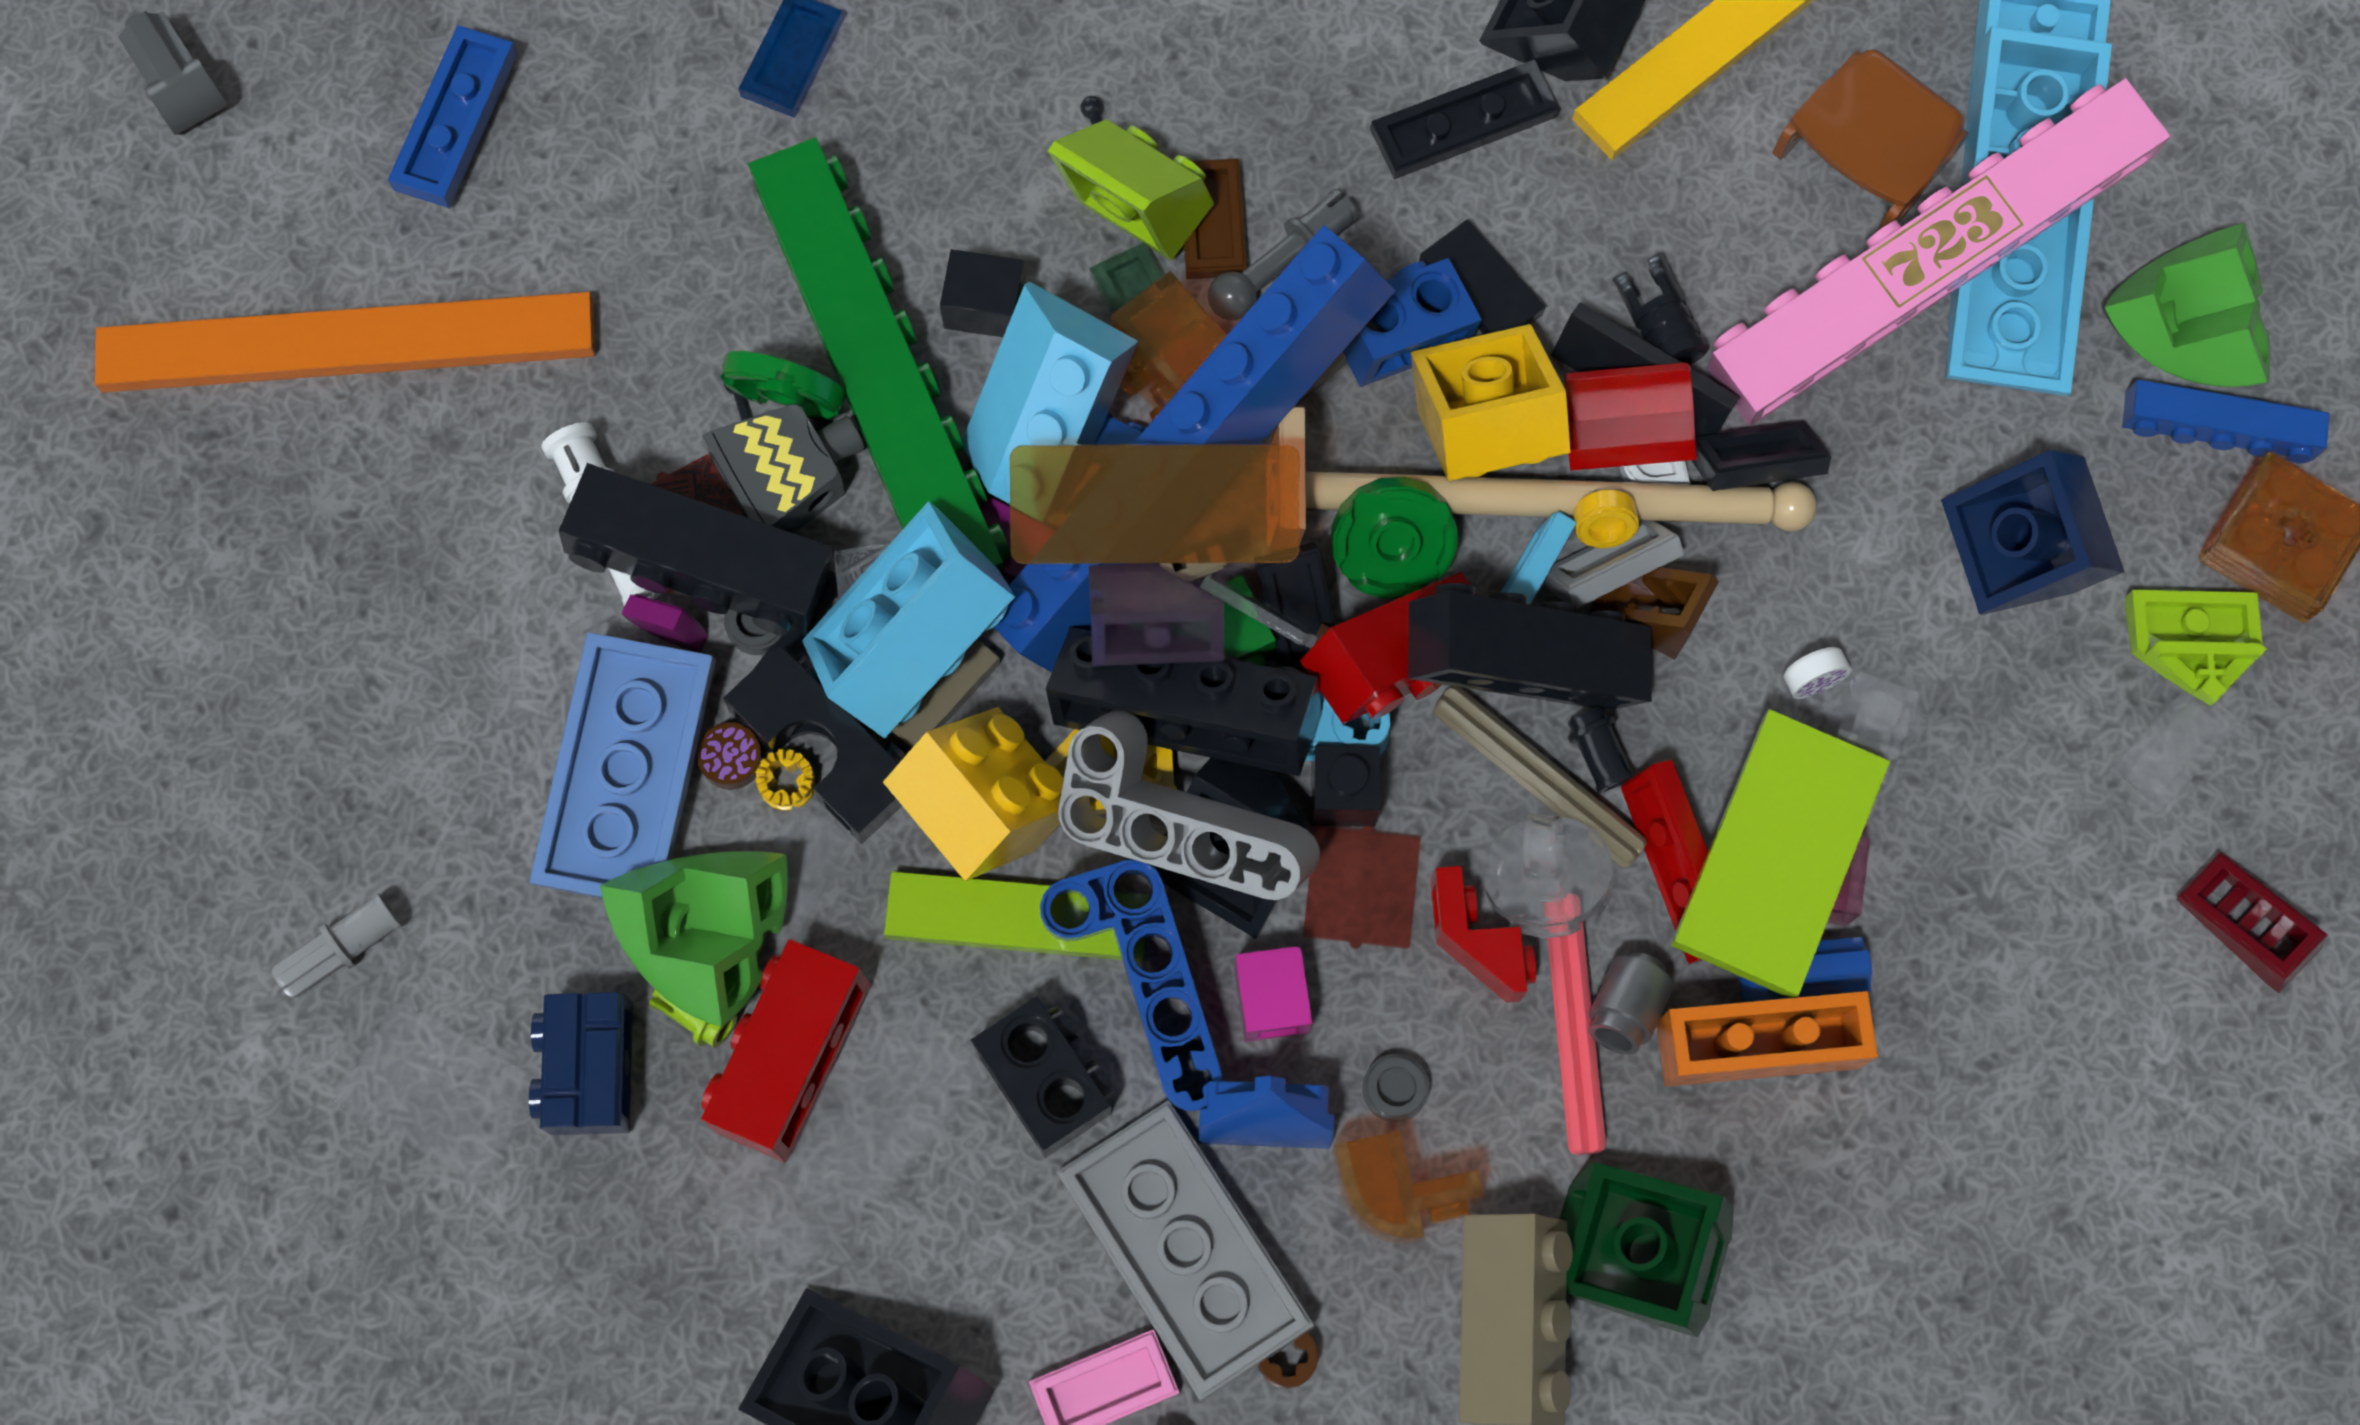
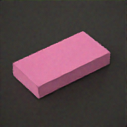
M1154 1329L1028 1381L1045 1425H1107L1179 1394Z

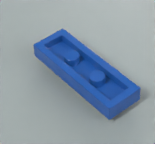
M457 25L388 178V182L394 191L446 208L451 207L518 56L513 42Z

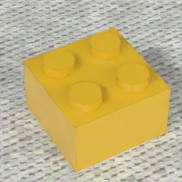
M1531 324L1410 352L1418 414L1448 481L1465 477H1480L1487 472L1521 464L1540 463L1547 458L1571 453L1566 390Z
M999 707L927 731L883 781L885 786L964 881H968L1034 852L1060 825L1059 803L1064 778L1058 770L1047 764L1025 739L1020 725L1011 717L1005 715Z

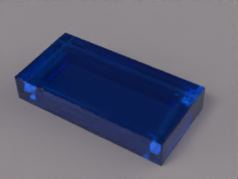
M783 0L738 88L740 97L795 118L844 20L842 10L816 0Z

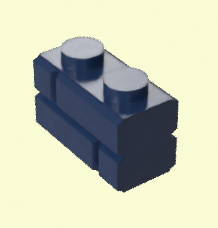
M624 993L544 995L543 1013L533 1014L531 1044L534 1053H542L541 1078L532 1079L530 1082L529 1111L532 1119H540V1129L548 1134L630 1133L633 1002Z

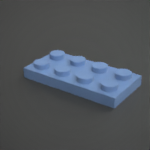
M587 632L530 876V884L602 898L600 885L633 870L672 860L717 661L712 655Z

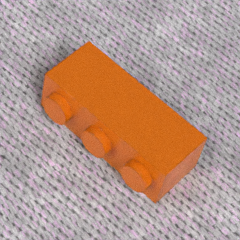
M1868 991L1669 1009L1659 1019L1656 1026L1665 1087L1856 1070L1878 1058Z

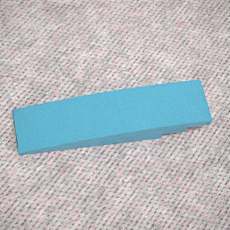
M1979 0L1966 131L1970 134L1965 140L1961 187L1971 181L1968 176L1970 171L1989 156L1999 152L2003 158H2006L2021 148L2022 145L2019 143V140L2040 122L2050 118L2056 125L2071 115L2073 112L2070 106L2091 88L2101 84L2107 91L2112 43H2106L2111 0ZM2094 198L1951 293L1946 379L2061 396H2069L2071 394Z

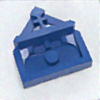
M1276 1076L1255 1077V1083L1208 1082L1207 1109H1200L1198 1144L1330 1149L1334 1135V1114L1328 1113L1329 1086L1285 1084L1286 1078Z

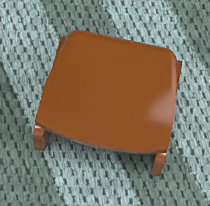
M1873 49L1866 50L1863 53L1856 51L1830 79L1819 86L1785 127L1772 154L1782 160L1803 138L1821 158L1846 178L1870 193L1893 203L1878 227V231L1892 221L1897 220L1898 223L1902 221L1915 206L1925 189L1958 152L1970 133L1963 129L1964 116L1959 109L1882 52Z

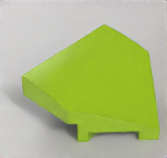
M2131 590L2125 597L2126 620L2132 655L2164 678L2209 706H2212L2267 650L2263 646L2258 592Z

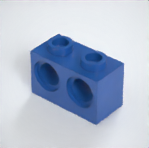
M1449 258L1430 265H1426L1424 261L1412 263L1397 272L1393 278L1386 280L1396 291L1369 321L1379 325L1385 333L1375 332L1365 325L1343 350L1346 361L1360 387L1411 369L1410 352L1473 337L1482 319ZM1419 303L1433 306L1438 313L1425 310Z

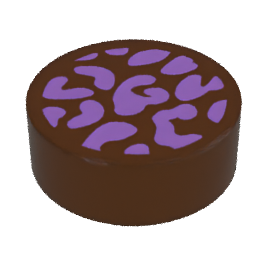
M729 722L710 728L702 736L697 746L696 758L700 770L711 784L722 789L733 790L750 784L756 778L755 772L760 766V761L763 759V751L758 739L750 729L741 724Z

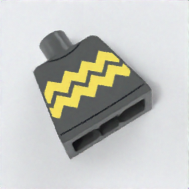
M791 404L702 435L712 462L743 516L793 534L844 496L845 490L842 478L835 463L864 449L860 435L847 415L815 431L800 404Z

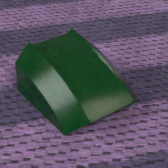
M1590 1162L1569 1186L1560 1215L1561 1220L1567 1221V1234L1570 1237L1573 1249L1572 1263L1567 1271L1566 1295L1625 1316L1698 1338L1710 1318L1711 1306L1728 1245L1732 1240L1734 1207L1721 1195L1605 1164Z

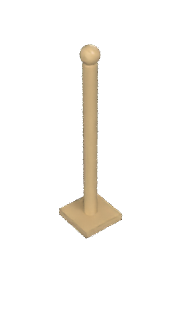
M1293 407L1272 431L1265 453V554L1300 545L1306 529V509L1338 510L1339 506L1357 488L1379 478L1408 477L1429 484L1445 498L1452 514L1549 517L1552 513L1559 511L1569 518H1574L1573 511L1576 504L1583 497L1601 490H1618L1630 495L1636 503L1638 519L1644 521L1767 525L1771 521L1781 530L1794 532L1807 527L1813 521L1817 512V501L1814 493L1807 486L1798 482L1783 483L1773 491L1769 487L1748 486L1712 491L1708 485L1489 477H1465L1448 481L1446 476L1305 471V407Z

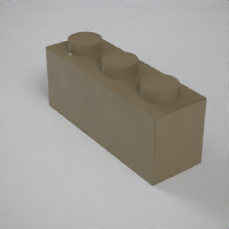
M1539 1214L1464 1215L1459 1423L1474 1425H1565V1411L1569 1406L1571 1397L1570 1382L1565 1373L1566 1340L1569 1338L1572 1327L1571 1312L1566 1303L1567 1271L1571 1266L1573 1257L1572 1243L1567 1234V1221Z

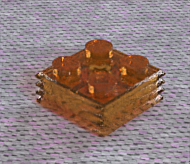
M2268 452L2249 471L2198 558L2200 562L2246 590L2258 592V597L2299 622L2307 623L2324 610L2360 549V504L2276 453ZM2284 528L2294 534L2293 540L2296 543L2293 546L2283 540L2286 536Z

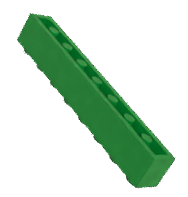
M814 137L749 162L748 166L757 194L839 384L845 390V398L902 530L929 501L999 569L1006 581L1003 561L1012 558L1009 546L999 524L995 523L987 526L979 506L987 504L988 501L982 484L974 468L966 472L962 470L955 454L964 450L959 432L951 415L940 418L932 399L940 397L936 380L928 363L924 362L916 365L909 347L917 344L913 328L904 309L893 313L886 294L894 292L890 276L882 258L878 257L870 260L863 243L871 240V235L859 206L848 209L841 195V192L849 189L837 156L832 155L825 158L817 138Z

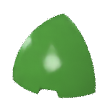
M2245 222L2193 240L2159 257L2121 284L2105 305L2111 322L2126 343L2152 365L2171 375L2199 384L2225 387L2251 386L2268 382L2270 371V337L2260 315L2258 296L2262 295L2263 289Z
M760 851L718 852L687 856L633 870L600 885L614 933L623 950L640 974L657 992L682 1011L702 1021L722 1027L745 1006L760 984L763 971L758 968L757 958L765 936L769 933H779L782 929L788 888L787 856L781 853Z

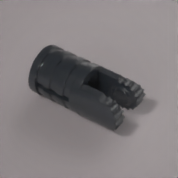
M1658 253L1647 261L1650 266L1649 272L1656 285L1660 287L1663 295L1649 301L1645 305L1640 298L1641 293L1638 286L1626 272L1613 278L1636 328L1641 330L1640 334L1643 340L1680 362L1688 363L1689 365L1700 360L1708 352L1709 347L1705 339L1700 337L1699 329L1693 323V317L1686 308L1687 303L1662 253Z

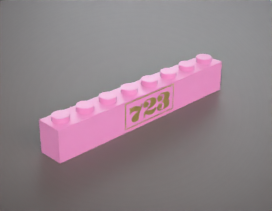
M2125 78L2107 91L2101 84L2091 88L2070 106L2073 112L2071 115L2056 125L2050 118L2040 122L2019 140V143L2022 145L2021 148L2006 158H2003L1999 152L1989 156L1968 174L1971 179L1970 182L1955 192H1952L1948 186L1938 190L1918 206L1919 216L1902 227L1897 220L1892 221L1867 240L1868 250L1851 261L1846 254L1841 255L1823 267L1815 275L1818 283L1799 295L1794 288L1790 289L1772 301L1764 309L1767 317L1749 329L1744 323H1740L1722 334L1713 343L1716 351L1711 356L1707 370L1719 385L1740 397L1735 408L1749 427L2154 159L2171 136L2130 82Z

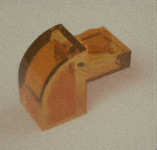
M1400 1131L1335 1144L1331 1151L1339 1191L1347 1211L1361 1228L1376 1238L1397 1244L1419 1243L1425 1237L1420 1215L1429 1213L1431 1224L1459 1220L1464 1218V1215H1471L1468 1204L1477 1203L1484 1197L1478 1170L1412 1184Z

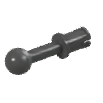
M1333 189L1322 201L1298 220L1292 217L1284 223L1288 236L1243 272H1224L1211 282L1207 296L1212 311L1225 320L1233 321L1243 318L1255 304L1256 292L1281 273L1323 225L1338 235L1359 219L1358 212L1353 203L1346 196L1338 201L1342 197V192Z

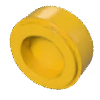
M1601 490L1583 497L1576 504L1573 511L1574 521H1576V535L1581 542L1591 547L1612 548L1630 540L1639 528L1636 503L1630 495L1622 491Z

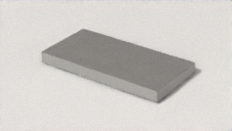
M1169 1100L1057 1171L1062 1183L1200 1403L1258 1366L1265 1359H1269L1293 1343L1300 1336L1314 1329L1313 1322Z

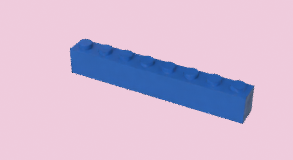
M1323 225L1011 582L1009 587L1015 598L1008 604L1004 617L994 628L1020 655L1052 673L1069 628L1074 627L1094 631L1102 626L1103 620L1131 593L1396 290L1365 258Z

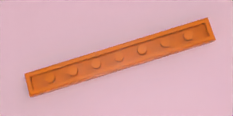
M590 292L96 327L95 386L102 393L595 357L594 300Z

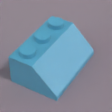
M1030 281L1023 287L963 436L962 443L966 455L990 494L1043 523L1072 497L1139 341Z
M928 501L802 641L827 697L883 738H886L898 724L908 721L916 713L922 698L941 677H946L957 669L963 660L965 651L984 630L995 627L1002 620L1008 609V604L1015 596L999 569L936 506Z

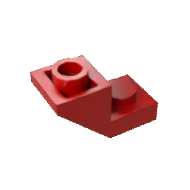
M1462 866L1435 868L1430 879L1436 944L1506 1003L1520 1002L1527 993V984H1535L1534 949L1532 944L1522 945L1521 926L1468 930V924L1477 922V899L1474 885H1464Z

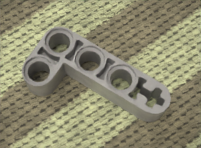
M1121 710L1107 712L1073 736L1069 746L1059 803L1060 824L1063 831L1072 840L1086 846L1268 900H1280L1288 897L1316 870L1320 861V848L1315 837L1307 829L1290 822L1142 780L1148 746L1147 733L1144 725L1135 715ZM1100 734L1108 737L1115 744L1117 758L1111 757L1103 750L1100 743ZM1090 796L1102 803L1106 811V819L1098 816L1092 810ZM1149 814L1159 817L1165 823L1168 837L1154 830L1149 820ZM1210 832H1215L1226 840L1230 849V855L1223 854L1213 846Z

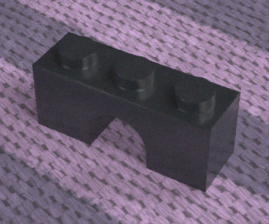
M779 645L727 693L723 699L729 712L743 726L750 729L758 741L770 753L778 752V749L783 748L790 740L805 734L822 736L836 747L837 759L834 767L813 790L817 801L862 845L902 807L883 781L906 754L891 741L882 747L866 731L867 725L827 697L811 659L802 652L793 658Z

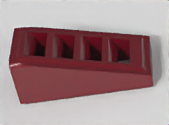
M2221 852L2177 897V901L2277 993H2280L2318 954L2328 936L2323 930ZM2226 880L2234 889L2214 908L2205 899ZM2246 898L2254 907L2236 925L2227 916ZM2266 917L2274 926L2258 942L2249 933ZM2287 936L2295 945L2279 959L2271 951Z

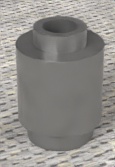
M1632 953L1630 956H1618L1613 960L1589 1012V1017L1592 1020L1589 1033L1597 1043L1611 1051L1632 1055L1638 1052L1640 1045L1650 1041L1674 988V983L1666 973L1665 966L1658 959L1644 953Z

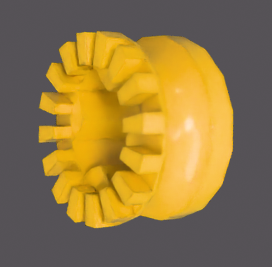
M778 749V752H771L766 759L763 758L755 772L758 790L763 800L772 808L781 811H792L804 806L812 798L813 788L816 786L815 775L808 760L801 753L798 754L791 749L789 751ZM781 766L789 773L798 768L803 772L796 779L799 787L797 793L793 792L791 796L783 789L775 793L769 790L776 783L773 772Z

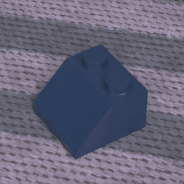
M2050 449L1941 500L1980 615L2073 594L2125 572L2084 456Z

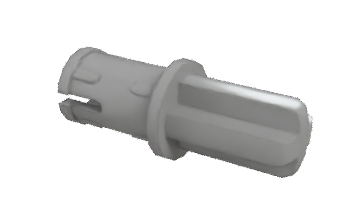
M377 893L372 896L371 900L331 927L326 923L319 926L321 934L273 966L271 970L273 977L284 993L291 998L298 997L344 964L349 969L355 965L353 958L393 930L401 928L402 924L384 898Z

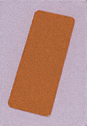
M1290 444L1018 445L1010 454L1011 555L1016 562L1021 564L1292 562L1299 553V453Z

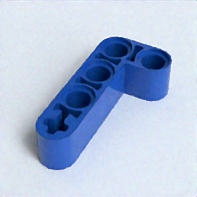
M1124 860L1062 879L1051 885L1043 894L1040 904L1041 919L1047 931L1056 939L1070 942L1113 930L1164 1095L1170 1103L1180 1109L1196 1111L1206 1108L1208 1082L1200 1086L1202 1097L1197 1100H1191L1187 1091L1176 1092L1173 1087V1080L1182 1076L1178 1055L1165 1062L1161 1052V1047L1182 1046L1197 1036L1202 1051L1188 1052L1192 1067L1195 1071L1206 1070L1209 1075V1082L1222 1081L1221 1069L1165 888L1157 870L1150 864L1136 860ZM1126 874H1137L1144 877L1151 886L1152 896L1149 902L1138 909L1123 907L1114 896V886L1119 878ZM1064 893L1080 895L1089 906L1088 918L1077 928L1067 929L1060 927L1051 916L1053 902ZM1147 936H1156L1168 944L1171 959L1165 969L1160 972L1150 973L1143 971L1137 966L1133 956V949L1140 939ZM1173 998L1180 1000L1187 1006L1190 1012L1189 1026L1179 1036L1170 1037L1163 1035L1153 1023L1154 1009L1164 999Z

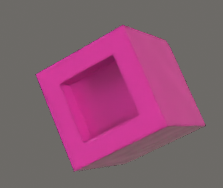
M1288 947L1235 954L1234 972L1244 1042L1309 1034L1312 1018L1301 949L1298 947Z

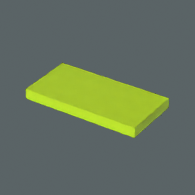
M1769 709L1763 716L1670 946L1785 997H1798L1890 761Z

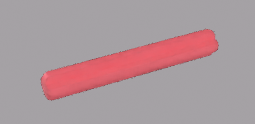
M1558 896L1548 899L1544 906L1568 1149L1571 1154L1591 1155L1600 1153L1605 1149L1606 1137L1596 1042L1589 1033L1592 1023L1589 1012L1592 1004L1582 908L1578 897Z

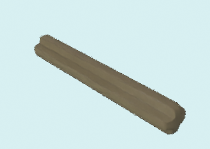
M1451 686L1438 699L1433 710L1435 716L1619 866L1629 867L1646 848L1648 842L1641 833L1461 687Z

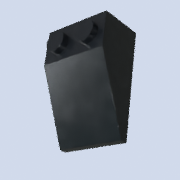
M806 1288L738 1410L765 1425H976L995 1389L961 1365Z

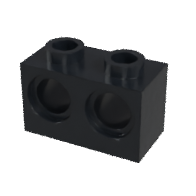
M1036 996L970 1039L975 1052L1044 1158H1047L1110 1116L1111 1107L1106 1098L1115 1092L1093 1059L1083 1065L1077 1057L1070 1043L1076 1040L1078 1036L1060 1007L1055 1005L1047 1011L1038 996ZM1023 1032H1037L1048 1042L1044 1055L1036 1061L1022 1062L1014 1058L1010 1053L1013 1040ZM1059 1086H1072L1082 1093L1084 1097L1083 1106L1074 1116L1060 1118L1051 1114L1046 1108L1049 1094Z

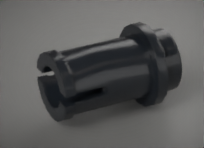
M1603 708L1591 710L1568 722L1572 732L1568 736L1570 744H1578L1594 779L1598 794L1621 786L1636 776L1634 771H1631L1612 729L1616 724L1614 716L1607 717Z

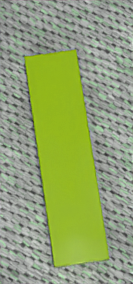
M891 871L884 929L885 939L1122 960L1113 930L1070 942L1056 939L1047 931L1041 919L1040 904L1043 894L1050 887L1049 885L982 879L964 881L963 878ZM1114 891V896L1118 903L1129 909L1141 908L1149 902V894ZM1075 893L1062 894L1057 897L1051 907V916L1054 922L1060 927L1067 929L1077 928L1082 925L1089 915V906L1086 900ZM1145 937L1140 939L1134 946L1133 956L1136 962H1143Z

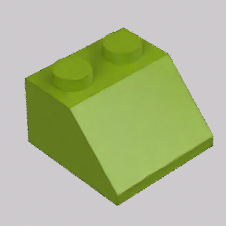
M1105 119L1055 140L1047 152L1077 201L1170 261L1173 260L1214 205L1203 182L1206 178L1205 173L1184 156L1177 155L1172 160L1157 151L1159 149L1157 143L1135 126L1130 125L1125 131Z

